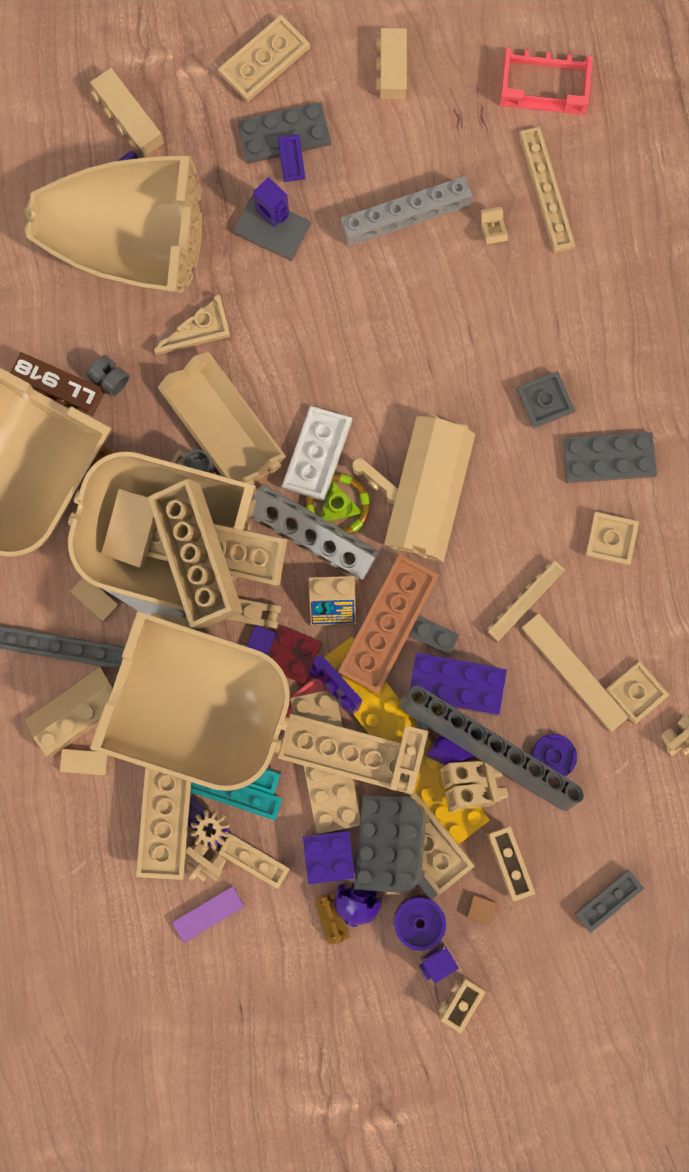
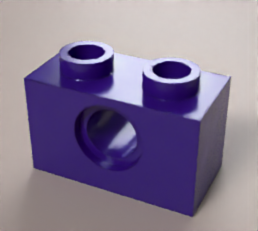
M268 177L253 191L256 211L275 227L278 223H283L289 216L288 195Z
M444 942L420 957L422 963L419 966L427 981L432 978L434 983H437L459 969Z

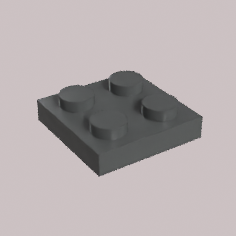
M558 371L516 388L533 429L575 412Z

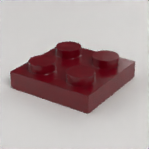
M280 625L268 656L280 666L285 677L305 685L313 660L317 657L322 642Z

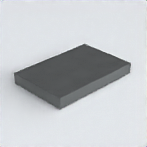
M252 194L233 230V234L292 261L311 225V221L289 211L288 218L283 223H278L273 227L256 211Z

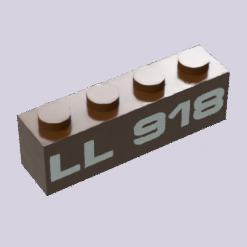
M20 352L10 372L12 375L29 383L35 391L44 396L54 399L55 402L65 407L68 405L92 417L104 395L101 387L23 352Z

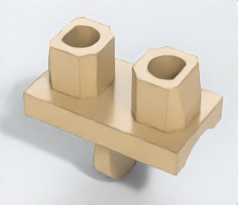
M688 715L678 722V726L684 731L679 736L671 728L661 735L662 740L667 746V752L671 757L680 750L685 756L689 753Z
M203 842L193 845L192 848L188 847L185 859L190 863H188L185 869L192 873L188 880L193 882L197 877L204 882L208 876L216 882L223 872L221 870L226 859L216 853L209 862L203 857L209 847L206 850L203 849Z

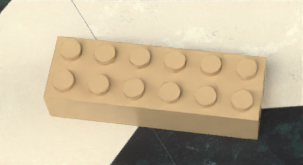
M186 479L149 496L148 500L190 628L205 629L242 613L243 610L200 483Z

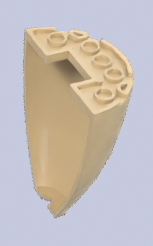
M190 156L147 157L113 161L58 179L31 192L30 200L27 203V211L31 214V219L25 224L26 237L72 266L103 279L145 289L182 293L184 292V286L189 287L193 279L191 270L192 267H197L201 245L202 212H200L197 201L201 200L200 184L196 183L194 177L197 172Z

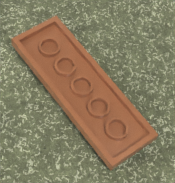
M401 554L398 555L338 670L341 676L377 695L379 694L439 574Z

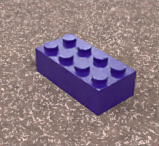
M416 653L409 690L414 686H420L456 709L498 716L507 669Z

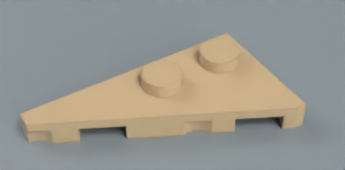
M216 295L214 300L205 308H201L196 312L195 316L190 317L176 329L177 331L169 338L163 339L154 348L155 354L160 355L231 337L220 295Z

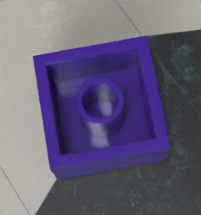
M349 830L303 836L308 885L355 879Z

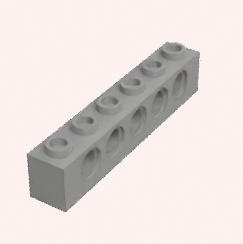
M463 176L342 217L341 230L347 246L351 247L469 207L471 205L472 193L466 177Z
M265 484L257 489L256 496L253 497L256 500L255 511L252 516L254 520L264 522L273 531L287 535L293 543L304 545L309 548L312 554L323 556L328 559L331 565L347 570L350 576L363 580L380 553L379 550ZM270 507L276 509L277 515H273L270 512ZM289 518L296 521V527L289 523ZM308 529L316 533V538L309 535ZM327 541H332L336 549L330 548ZM347 552L353 553L355 560L349 559Z

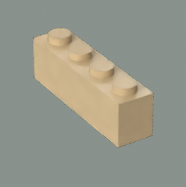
M112 68L90 82L93 89L91 95L98 104L100 102L103 104L105 114L110 120L114 119L117 124L115 126L122 136L126 135L130 140L128 143L135 153L139 152L142 157H145L164 144L161 132Z

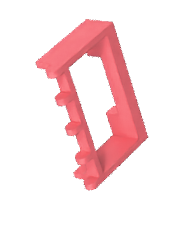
M506 47L500 106L585 115L589 103L593 56H586L585 61L579 62L572 61V54H567L566 60L551 59V52H546L545 58L529 56V50L525 49L524 56L514 55L511 53V48ZM509 63L585 70L582 96L567 95L566 100L524 95V90L507 88Z

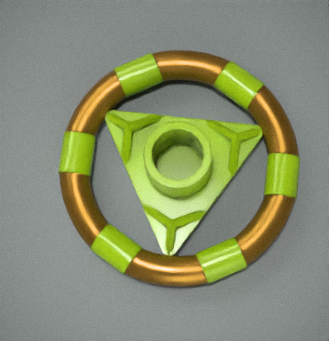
M334 474L320 517L327 521H334L360 515L349 527L342 529L349 534H353L364 525L370 511L369 496L364 486L352 476ZM335 482L345 483L356 489L360 496L362 510L349 499ZM306 496L305 508L315 513L314 498Z

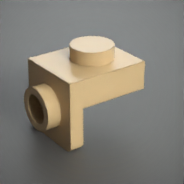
M502 207L481 210V229L486 244L508 241Z

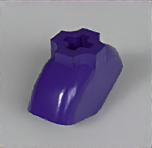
M442 735L431 744L426 754L429 758L444 765L467 762L475 758L474 755Z

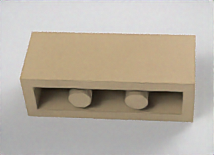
M381 28V37H376V51H380V57H376V71H380V77H376V91H380V99H406L407 28Z
M505 826L486 833L510 900L515 902L534 895L535 891L511 826Z

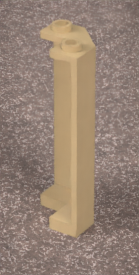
M209 352L195 355L183 370L168 374L157 387L203 451L209 455L212 463L223 477L255 485V482L268 473H274L281 467L280 463L286 457Z
M426 414V417H416L384 545L395 551L414 553L425 560L444 562L475 434L468 429L467 425L455 424L440 419L433 414Z

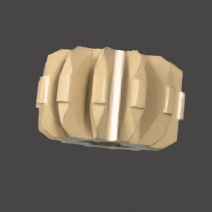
M205 810V819L199 814L196 815V819L200 824L191 823V827L198 828V831L190 833L191 836L199 835L195 844L198 845L203 840V849L205 850L208 848L209 842H211L212 849L215 850L217 849L216 840L219 844L224 845L225 841L221 836H230V833L223 831L224 828H229L230 824L222 825L221 822L225 820V815L216 819L218 815L217 810L213 811L211 818L209 811ZM209 823H212L213 829L216 830V833H212L211 836H208V831L205 830V826H210Z

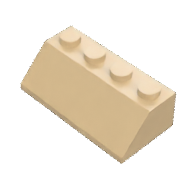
M101 667L25 720L32 737L46 757L54 756L99 724L105 703H108L114 686Z

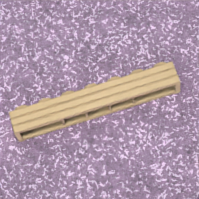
M556 561L553 563L549 562L545 567L546 571L544 573L540 572L535 577L537 580L534 583L530 582L526 587L527 591L524 594L521 592L516 597L517 601L515 603L512 602L507 607L508 611L505 614L502 612L497 617V623H492L487 628L489 630L487 634L494 641L498 642L565 571Z

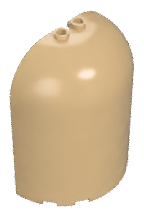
M1 368L0 556L18 557L37 550L49 539L112 429L73 407L68 409L35 391L29 383Z
M117 452L107 455L90 468L83 480L81 489L76 492L74 503L78 504V509L76 513H71L68 525L71 526L68 537V550L71 561L77 572L96 587L185 611L169 561L146 556L144 567L139 568L101 554L118 490L124 489L149 497L183 480L190 479L200 483L213 523L234 527L238 530L251 531L252 524L248 519L253 516L256 500L252 499V497L256 496V486L139 453ZM231 576L232 581L235 583L238 577Z
M137 611L122 655L123 660L109 701L105 703L90 749L216 790H236L253 783L267 769L273 753L278 754L282 740L278 739L280 730L286 731L290 718L286 716L290 699L289 685L280 666L268 655L255 649Z

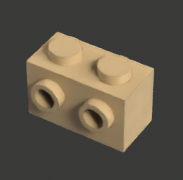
M465 976L461 980L457 979L450 990L453 994L449 1000L445 999L438 1010L441 1013L439 1016L440 1020L461 1034L486 993L484 988Z

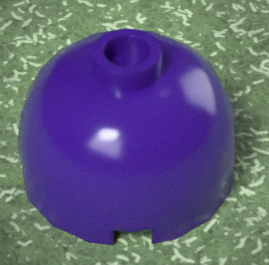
M346 884L339 885L335 895L334 906L340 918L352 927L365 925L373 921L380 910L382 897L380 896L378 899L376 897L377 892L356 890L354 889V884H352L351 888H345Z

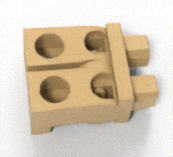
M485 762L449 763L440 769L444 790L449 789L445 792L449 813L469 808L488 807L508 797L507 788L505 786H497L496 779L501 778L503 773Z

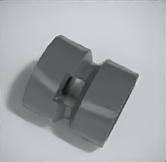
M107 355L98 358L87 373L88 378L96 385L101 384V389L110 397L120 393L130 378V375L121 367L116 368V363Z
M199 449L191 450L183 457L182 466L214 474V465L205 451Z

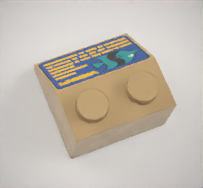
M355 576L309 578L311 626L356 625Z

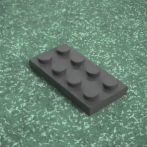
M321 102L237 121L247 164L280 157L277 137L299 134L302 152L331 145Z
M653 432L563 439L567 483L653 478L657 476Z

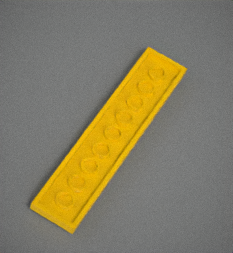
M350 637L324 657L337 672L354 641L353 637ZM341 676L363 700L359 710L353 715L368 735L401 743L405 726L417 728L415 719L401 709L399 698L386 681L377 695ZM427 737L413 794L417 792L452 837L460 844L490 821V819L481 807L449 813L445 792L449 789L444 790L440 769L446 765L426 755L432 744Z

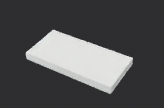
M313 406L309 407L281 486L282 489L325 501L353 421L352 417Z

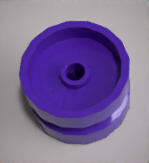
M419 895L408 897L399 904L395 911L393 923L396 935L405 946L413 950L423 951L432 949L440 943L445 934L446 919L444 912L435 901L430 900L429 897ZM418 919L424 920L422 928H418L415 924Z

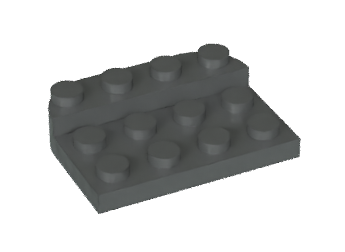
M363 795L354 889L408 893L420 880H423L425 871L422 870L426 823H429V816L418 801L406 796Z

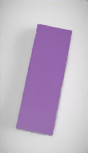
M234 886L172 923L184 943L243 908L244 904Z

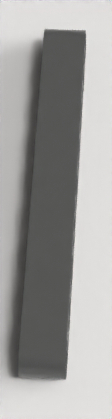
M414 686L400 699V707L406 714L557 808L568 811L584 799L583 790L579 785L426 689Z

